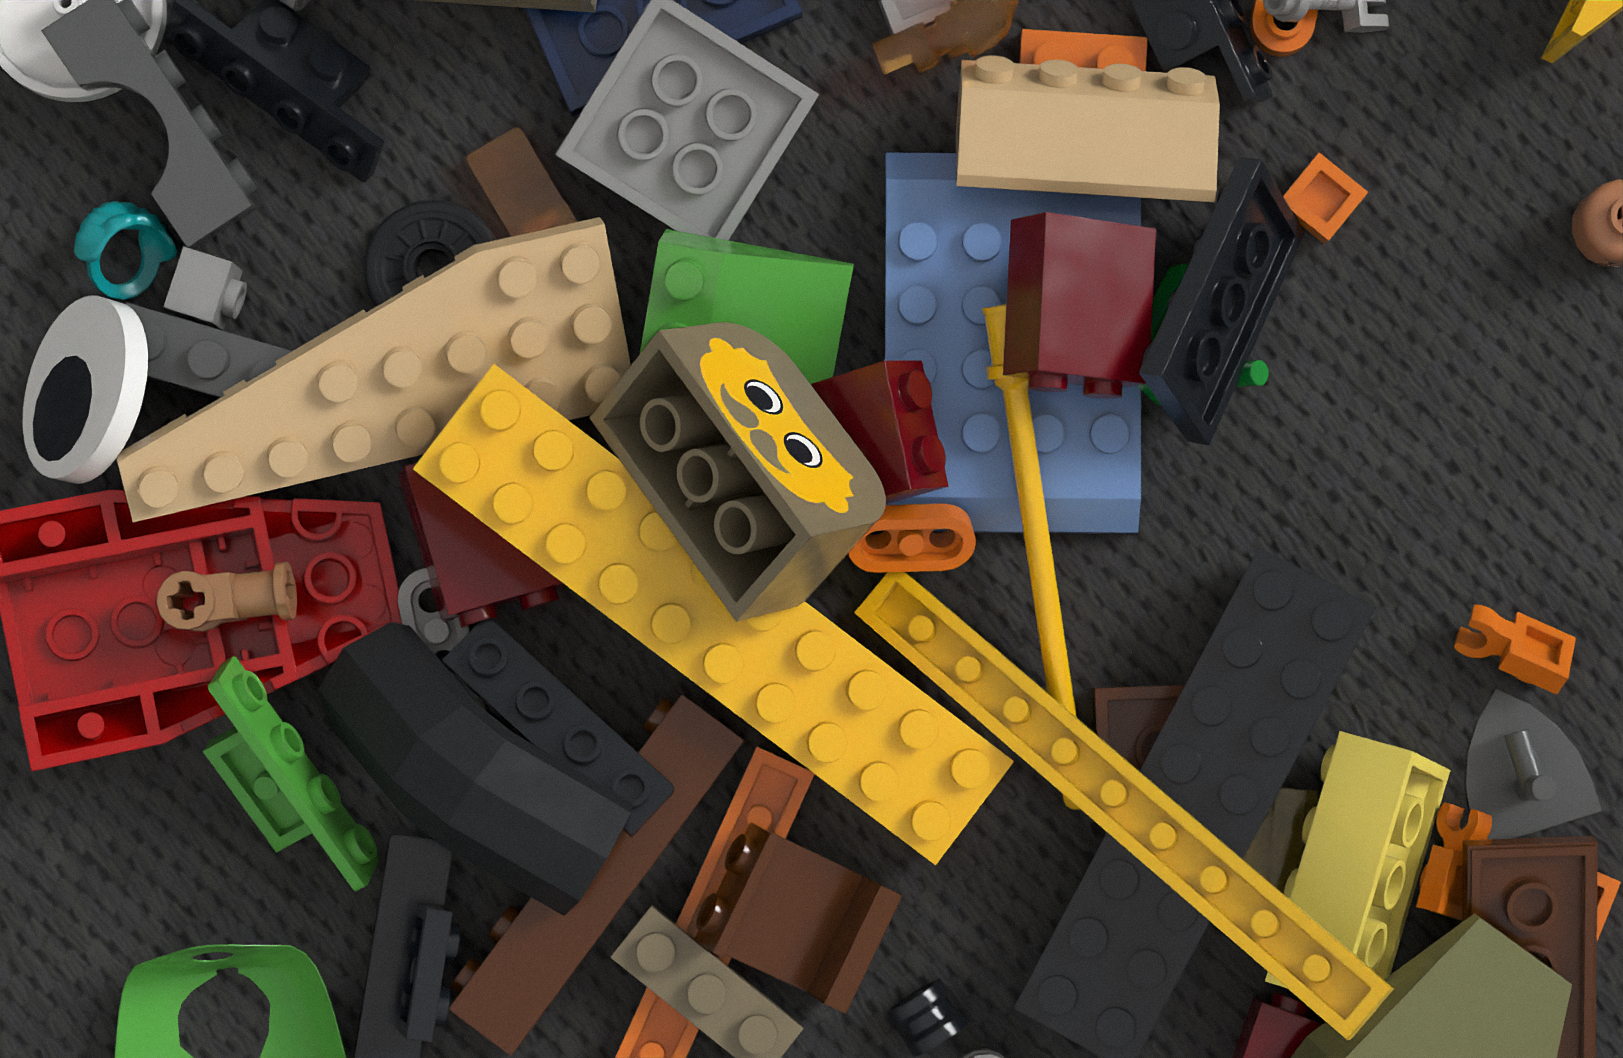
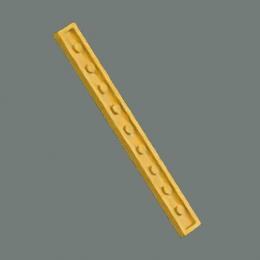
M887 572L854 612L1346 1040H1351L1394 990L1390 984L907 572Z

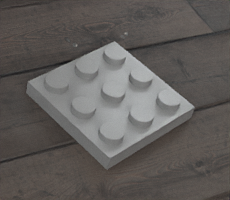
M650 0L555 155L676 231L729 240L819 94L675 1Z

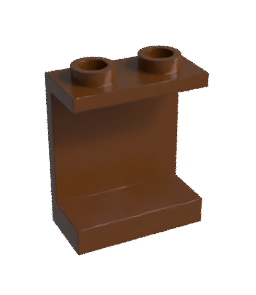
M750 822L745 835L740 834L728 850L725 859V869L727 872L717 893L710 894L700 908L696 921V927L699 930L694 940L720 957L724 958L727 955L806 991L825 1005L846 1014L902 895Z

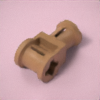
M287 561L277 562L273 570L243 574L228 572L204 575L197 572L181 571L172 574L162 583L158 591L157 606L160 615L167 624L177 629L206 632L217 628L222 623L245 621L250 617L279 615L283 621L293 620L296 616L297 608L295 579L291 566ZM194 592L204 593V605L195 607L194 612L184 609V599L193 597Z

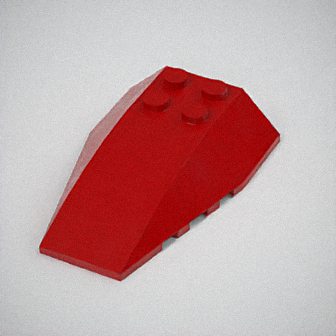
M105 490L1 510L0 615L31 772L162 745L225 715V712L209 692L208 684L220 665L233 656L239 660L246 671L253 672L260 679L266 693L269 694L334 663L344 647L390 622L402 624L398 607L399 589L381 504L379 502L297 498L293 500L261 499L255 496H244L133 522L125 490ZM287 561L291 566L295 579L297 608L296 616L293 620L283 621L279 615L250 617L245 621L222 623L217 628L206 632L177 629L167 624L160 615L157 606L158 591L162 583L172 574L181 571L197 572L204 575L228 572L243 574L273 570L277 562ZM194 592L193 597L184 599V609L194 612L195 607L204 605V593Z

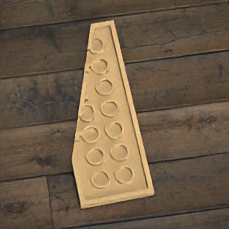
M600 217L473 245L454 256V262L426 278L423 275L403 286L401 293L368 312H365V310L358 312L276 360V366L247 383L245 380L240 381L223 391V397L188 417L185 414L122 450L117 457V463L132 521L138 522L423 455L493 364L501 368L567 420L592 415L631 366L605 223Z

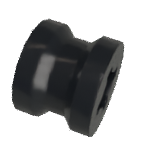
M936 979L896 1003L886 1012L892 1024L902 1026L908 1035L906 1046L913 1057L920 1056L940 1045L959 1032L968 1023L960 1011L952 1010L945 999L947 989L941 979Z

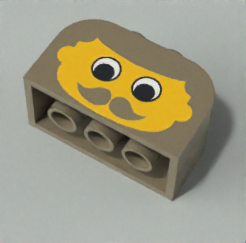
M718 322L659 330L590 416V420L736 622L793 608L804 603L879 520L885 510V491L876 471L799 368L771 340L739 324Z

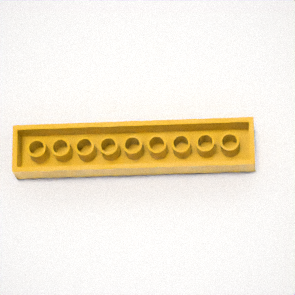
M495 364L491 366L413 468L418 474L934 865L939 862L1014 762L808 603L804 602L793 608L736 622L621 461Z

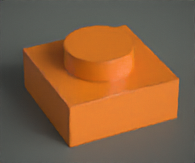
M1318 153L1283 197L1298 223L1325 245L1367 195L1368 191L1321 153Z

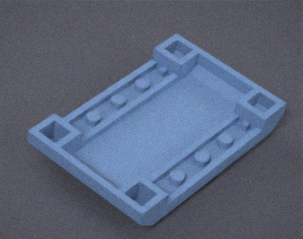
M885 153L884 361L922 360L925 375L932 388L931 405L938 438L945 450L946 462L944 467L949 486L886 505L952 504L960 507L969 515L974 533H1023L1003 393L995 385L994 380L987 379L986 366L992 365L985 316L982 314V308L993 307L1006 304L1011 220L1038 213L1051 212L1141 226V198L956 186V153ZM1068 384L1067 391L1043 392L1028 389L1049 533L1137 534L1141 505V389L1138 386L1123 387L1122 397L1114 399L1083 396V385ZM935 529L932 532L942 533L948 529Z

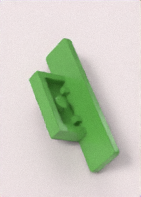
M233 656L224 661L208 684V690L234 727L209 740L202 752L276 853L313 834L354 891L367 886L379 861L376 843L372 835L364 826L354 822L341 804V797L334 782L327 775L320 774L305 754L302 739L296 729L289 723L282 722L267 701V693L260 679L253 672L246 671L236 657Z

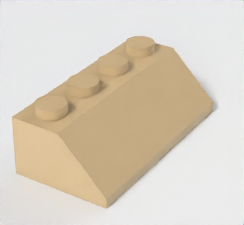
M992 55L980 57L976 61L962 60L956 118V186L1215 202L1220 110L1215 76L1205 75L1201 71L1192 68H1175L1168 73L1147 72L1128 64H1111L1104 69L1077 67L1075 64L1065 60H1047L1040 65L1013 63L1005 57Z

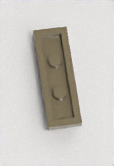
M653 905L611 956L615 962L735 1058H781L804 1029L799 1022L707 948L695 941L692 936Z

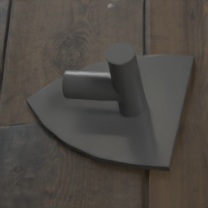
M1495 689L1478 718L1467 753L1465 782L1470 811L1475 809L1492 815V828L1487 839L1518 838L1601 812L1602 809L1593 781L1582 757L1558 725L1531 704Z

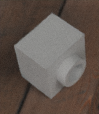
M183 246L163 307L175 316L223 330L227 317L236 319L242 309L247 291V283L240 281L243 271L231 261Z

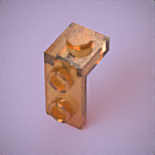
M515 127L467 156L470 168L511 237L577 222L520 128Z

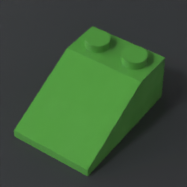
M666 229L658 242L640 353L659 330L729 322L750 328L771 340L790 357L810 384L831 378L834 374L854 264Z

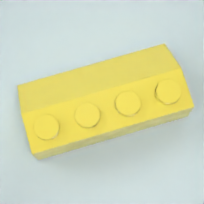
M1339 731L1336 745H1331L1324 755L1321 765V780L1324 782L1317 807L1315 806L1310 809L1304 821L1302 840L1306 845L1299 869H1294L1287 879L1284 895L1381 978L1385 979L1390 975L1451 770L1413 751ZM1267 972L1265 982L1286 988L1273 975Z

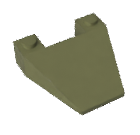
M1474 913L1384 979L1394 990L1351 1040H1346L1325 1022L1307 1035L1291 1056V1058H1557L1572 984Z

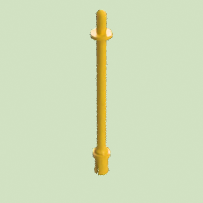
M1006 304L982 308V314L985 316L992 365L986 366L987 379L994 380L995 385L1003 393L1047 693L1076 716L1028 393V379L1003 376ZM1062 793L1067 807L1072 810H1080L1078 806Z

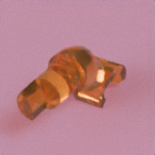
M953 0L949 2L950 10L934 16L936 24L927 27L922 21L874 42V50L884 75L914 62L919 73L925 72L941 65L940 57L945 54H949L951 59L969 53L972 58L982 55L997 46L1009 34L1019 0Z

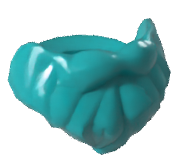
M112 201L103 203L98 208H93L86 218L83 219V222H81L74 244V253L79 260L86 262L87 275L94 287L108 297L122 300L137 297L147 290L157 276L160 263L172 260L177 255V249L172 237L168 233L167 225L161 222L157 214H151L145 207L139 208L131 202L119 203ZM121 229H139L138 241L142 255L140 269L132 279L125 283H110L103 276L99 262L106 243Z

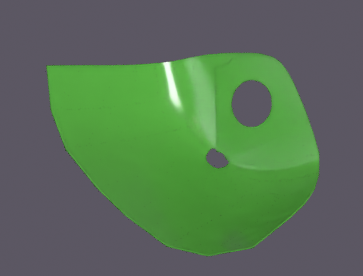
M229 944L187 948L134 966L127 976L122 990L117 1021L115 1058H193L180 1046L178 1014L181 1004L194 989L217 975L216 971L218 969L232 967L238 968V973L250 978L264 992L270 1002L269 1034L260 1058H346L335 1014L320 973L305 952L291 945ZM227 952L233 954L231 957L218 960L193 959L194 956L204 953Z

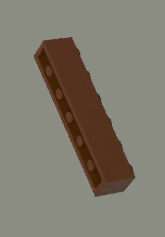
M683 694L675 704L667 698L660 702L642 727L651 736L639 751V754L674 786L672 796L632 838L622 829L606 862L586 893L565 916L532 897L521 912L510 905L488 935L497 942L493 950L483 963L472 957L449 987L458 995L449 1010L510 1056L529 1034L745 741Z

